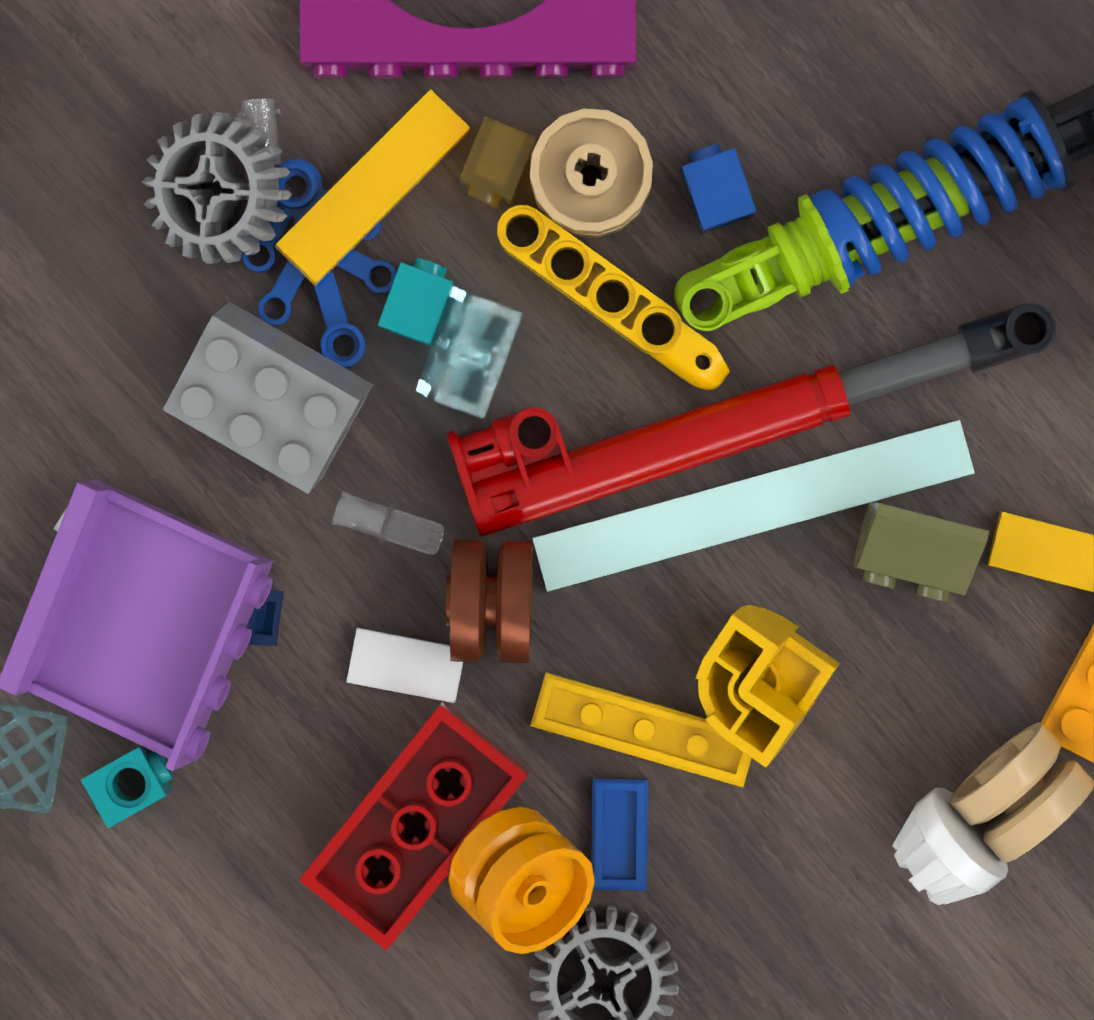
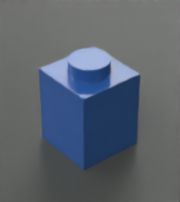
M715 144L688 154L690 164L682 166L680 174L701 234L751 218L755 215L757 211L735 148L722 152L720 145Z

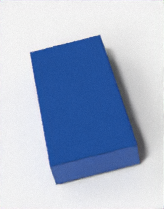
M592 777L591 863L595 879L593 890L646 891L647 778Z

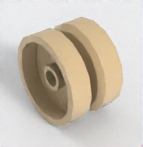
M583 108L560 116L542 132L531 154L530 186L538 209L546 217L575 237L600 238L621 231L639 215L651 189L653 161L645 138L630 121L609 110ZM587 166L597 167L601 172L602 178L601 180L596 178L595 186H587L583 183L581 171Z
M1040 722L1027 727L992 753L963 781L949 801L969 825H978L990 820L985 829L983 841L1003 863L1017 859L1048 837L1076 811L1094 787L1092 778L1076 761L1066 760L1054 764L1059 755L1061 744Z

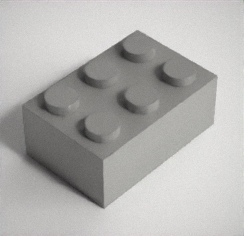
M229 301L212 315L163 410L309 494L324 477L374 384Z

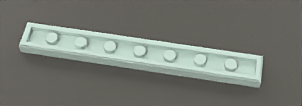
M957 420L532 539L548 592L971 475L975 472L961 421Z

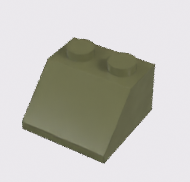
M868 503L852 567L865 570L862 581L895 589L897 578L918 583L916 595L948 603L951 592L966 595L986 546L990 531L882 503Z

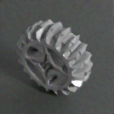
M216 112L212 118L208 114H196L192 117L191 124L188 122L176 123L173 125L174 137L162 136L157 140L164 155H151L146 159L157 170L155 176L145 177L141 181L149 188L154 187L155 197L149 198L143 205L148 209L158 208L160 213L151 226L157 230L170 228L165 244L171 247L183 244L182 256L192 259L198 258L201 255L203 262L206 264L219 263L221 258L226 263L238 262L242 258V252L246 255L258 253L261 250L259 240L271 241L277 236L270 222H283L287 217L283 210L277 207L278 200H288L292 194L286 189H279L278 179L286 178L290 171L286 167L275 168L273 163L279 158L283 150L277 146L264 148L269 133L264 129H254L251 131V121L245 117H236L232 121L229 113ZM206 147L205 155H200L197 170L194 174L187 177V170L193 158ZM238 158L243 163L249 180H246L238 170ZM220 182L221 188H230L234 192L214 194L213 189L202 188L200 184ZM186 197H188L195 206L196 218L194 217L188 206ZM243 200H249L239 222L228 230V221H233L237 205Z
M615 905L607 906L606 922H596L594 907L587 906L585 909L586 925L579 927L577 922L569 930L570 933L553 943L556 946L554 950L546 947L535 951L536 957L548 963V967H531L529 972L531 979L546 982V985L538 986L530 991L532 1001L549 1000L550 1002L538 1011L539 1020H551L556 1016L559 1020H585L571 1009L576 1006L582 1008L591 1003L605 1006L616 1020H657L652 1016L654 1012L663 1016H671L674 1011L673 1006L668 1001L660 998L661 995L672 996L677 995L679 992L678 983L662 980L663 976L671 975L678 971L677 962L675 960L658 961V958L665 955L671 949L670 944L665 939L650 945L648 942L654 937L657 927L650 922L639 933L636 932L634 928L638 922V913L633 910L626 915L622 925L616 923L617 908ZM601 937L615 938L628 943L638 952L631 956L626 954L616 959L608 958L599 952L590 939ZM576 948L584 965L585 973L578 982L572 985L571 990L560 995L557 984L560 966L570 951ZM590 958L594 960L598 969L606 968L607 975L610 970L618 974L613 979L615 999L618 1003L614 1001L610 992L602 993L601 987L597 992L590 987L595 983L594 966ZM648 966L650 970L649 990L642 1004L632 1013L627 1005L623 989L631 979L637 976L636 972Z

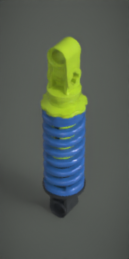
M1094 84L1045 107L1035 92L1028 90L1022 93L1020 98L1009 102L1005 112L998 115L996 113L981 115L977 122L976 131L966 125L955 127L950 135V144L941 138L927 140L923 147V158L914 151H904L897 157L896 171L885 163H878L870 169L869 184L859 176L846 178L842 184V199L831 189H822L809 196L805 194L798 197L800 217L796 218L795 221L787 222L784 226L779 222L768 226L769 236L741 245L725 254L722 258L683 275L678 280L674 289L676 307L692 327L702 331H711L743 315L765 309L793 292L799 298H802L811 293L812 286H817L821 282L828 280L839 293L843 294L849 291L848 288L854 286L856 278L865 275L860 265L862 263L870 276H876L882 271V265L878 256L890 251L894 261L902 264L909 259L910 254L905 243L917 238L921 248L925 251H930L937 245L933 230L944 226L951 238L962 236L964 227L960 218L969 214V211L976 224L981 226L988 224L991 220V214L984 199L988 195L994 193L1001 209L1006 213H1012L1018 208V200L1011 186L1014 183L1022 181L1028 196L1037 201L1044 197L1046 190L1062 189L1066 191L1074 187L1075 177L1071 163L1094 153ZM750 269H752L754 273V276L757 280V284H755ZM705 288L715 290V301L709 309L702 312L690 310L691 298L697 291Z

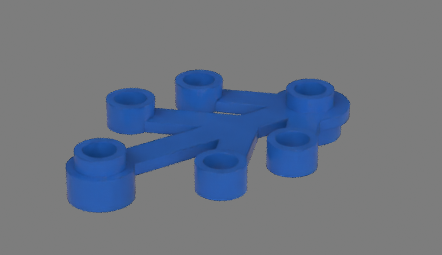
M290 159L275 167H286L290 171L286 178L278 179L279 189H286L289 180L296 177L305 180L307 187L305 193L300 197L294 198L290 196L288 200H278L277 207L283 210L287 217L283 222H270L277 235L271 241L259 240L260 246L266 247L269 251L270 257L268 262L263 266H254L250 262L249 255L242 252L244 265L254 273H266L275 266L277 254L274 247L292 217L296 224L328 192L323 189V179L319 171L305 160ZM382 220L361 241L368 242L377 238L382 230ZM353 249L336 265L364 280L367 287L376 294L389 293L397 274L394 266L388 261H374ZM287 261L271 293L264 295L258 305L259 316L271 326H281L290 320L293 313L291 302L305 278L289 261ZM378 267H385L391 272V281L385 287H376L371 282V274ZM332 269L314 286L327 327L321 338V352L323 356L344 368H349L358 364L364 357L366 340L362 332L348 322ZM273 299H280L285 304L286 310L284 315L275 320L268 318L265 312L267 303ZM340 336H349L354 341L355 348L349 356H339L334 350V343Z

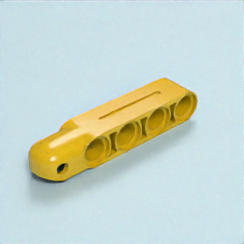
M517 205L509 208L501 216L498 222L497 235L501 247L509 256L639 350L649 354L687 383L699 389L715 390L730 373L716 346L683 323L680 315L671 306L540 211L528 205ZM518 218H528L538 227V237L529 246H515L506 236L509 224ZM564 250H572L578 253L584 263L581 274L571 280H563L557 277L551 267L554 256ZM609 282L622 285L628 293L627 306L616 313L603 310L598 305L596 299L599 288ZM652 315L666 317L673 327L671 340L663 345L648 343L642 334L643 321ZM696 357H707L710 362L709 368L706 370L699 369L695 363Z

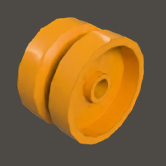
M516 807L497 812L480 822L470 832L452 859L448 881L452 897L505 951L526 954L542 950L558 941L579 921L591 900L595 879L592 863L566 837H563L546 818L536 810Z

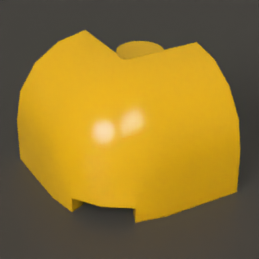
M747 605L740 607L732 614L703 658L695 679H698L699 699L707 715L705 721L721 737L766 768L803 721L840 663L797 634L798 625L765 608Z

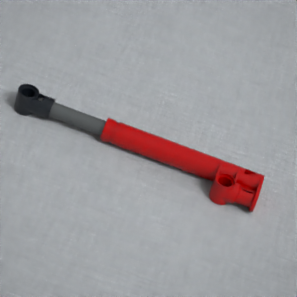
M1035 303L1022 304L958 325V333L847 370L838 372L834 364L813 370L812 374L807 375L803 373L569 451L566 450L555 418L549 412L540 408H528L492 420L491 427L460 437L455 430L447 432V437L477 529L482 538L823 426V422L826 421L832 423L850 417V406L968 367L975 373L1033 353H1038L1046 349L1054 340L1056 323L1051 312L1044 306ZM1024 313L1032 315L1040 326L1039 337L1031 345L1021 343L1014 334L1015 321ZM537 416L543 418L550 426V439L545 446L539 449L527 448L519 439V426L528 417ZM490 444L494 445L492 450L474 456L469 455L471 450Z

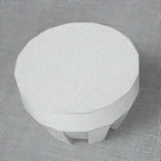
M945 788L933 789L916 803L892 845L897 850L894 856L899 867L908 868L913 875L909 881L919 892L926 889L929 900L937 905H946L985 893L1003 880L1008 872L1007 863H1003L983 841L984 832L987 827L986 824L969 825L949 803L954 793Z

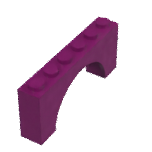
M300 0V63L304 70H313V77L318 79L346 78V70H369V78L399 79L402 78V70H424V77L429 79H454L458 77V70H480V78L484 79L513 78V70H535V77L540 79L568 78L569 70H591V78L619 79L624 78V70H635L636 0H545L523 16L499 25L483 28H453L430 23L409 14L391 0Z

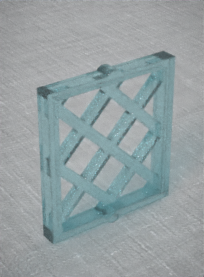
M0 703V710L12 712L15 716L14 720L0 729V744L8 754V757L0 762V770L13 762L24 778L10 789H7L0 778V808L7 809L10 807L49 815L52 808L68 716L29 709L26 705L13 706ZM31 716L50 719L53 726L37 736L26 719ZM20 724L31 741L15 752L4 735ZM57 732L53 756H51L42 742ZM36 747L46 764L30 774L19 757ZM50 770L46 794H44L35 779ZM29 785L39 802L35 805L17 802L12 795Z

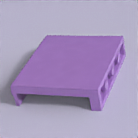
M98 479L77 482L0 675V689L15 696L30 692L168 758L165 768L171 771L186 766L192 761L196 762L202 756L209 742L210 731L205 728L213 710L218 711L229 693L231 681L226 679L233 659L239 660L250 642L252 630L246 627L254 608L259 609L270 593L273 579L268 577L274 561Z

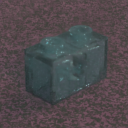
M454 286L416 391L437 403L485 418L523 313L502 303Z

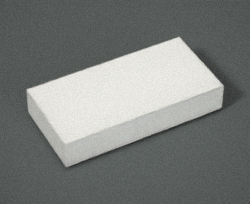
M357 627L346 682L456 703L463 662L450 661V645Z

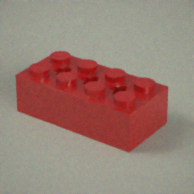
M442 701L306 869L299 881L387 951L448 876L452 859L463 840L480 822L502 809L527 778L529 770ZM442 768L448 773L451 768L459 770L462 773L459 782L464 789L459 793L453 788L449 794L441 792L438 788L441 778L436 773ZM416 811L422 813L427 817L424 826L429 832L425 836H422L418 831L414 837L407 835L403 831L407 822L402 815L409 812L414 816ZM381 855L387 857L391 861L389 870L394 875L390 879H387L383 874L379 880L372 878L368 874L372 864L367 859L371 856H374L377 860Z

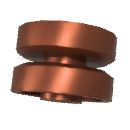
M453 540L451 575H447L446 626H450V661L479 662L485 654L486 628H496V655L500 662H530L532 542L504 541L498 549L497 575H488V549L482 540Z

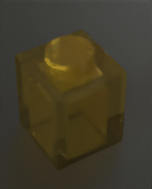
M484 117L459 178L462 185L469 187L466 196L496 209L500 200L512 205L531 160V154L537 144V137Z

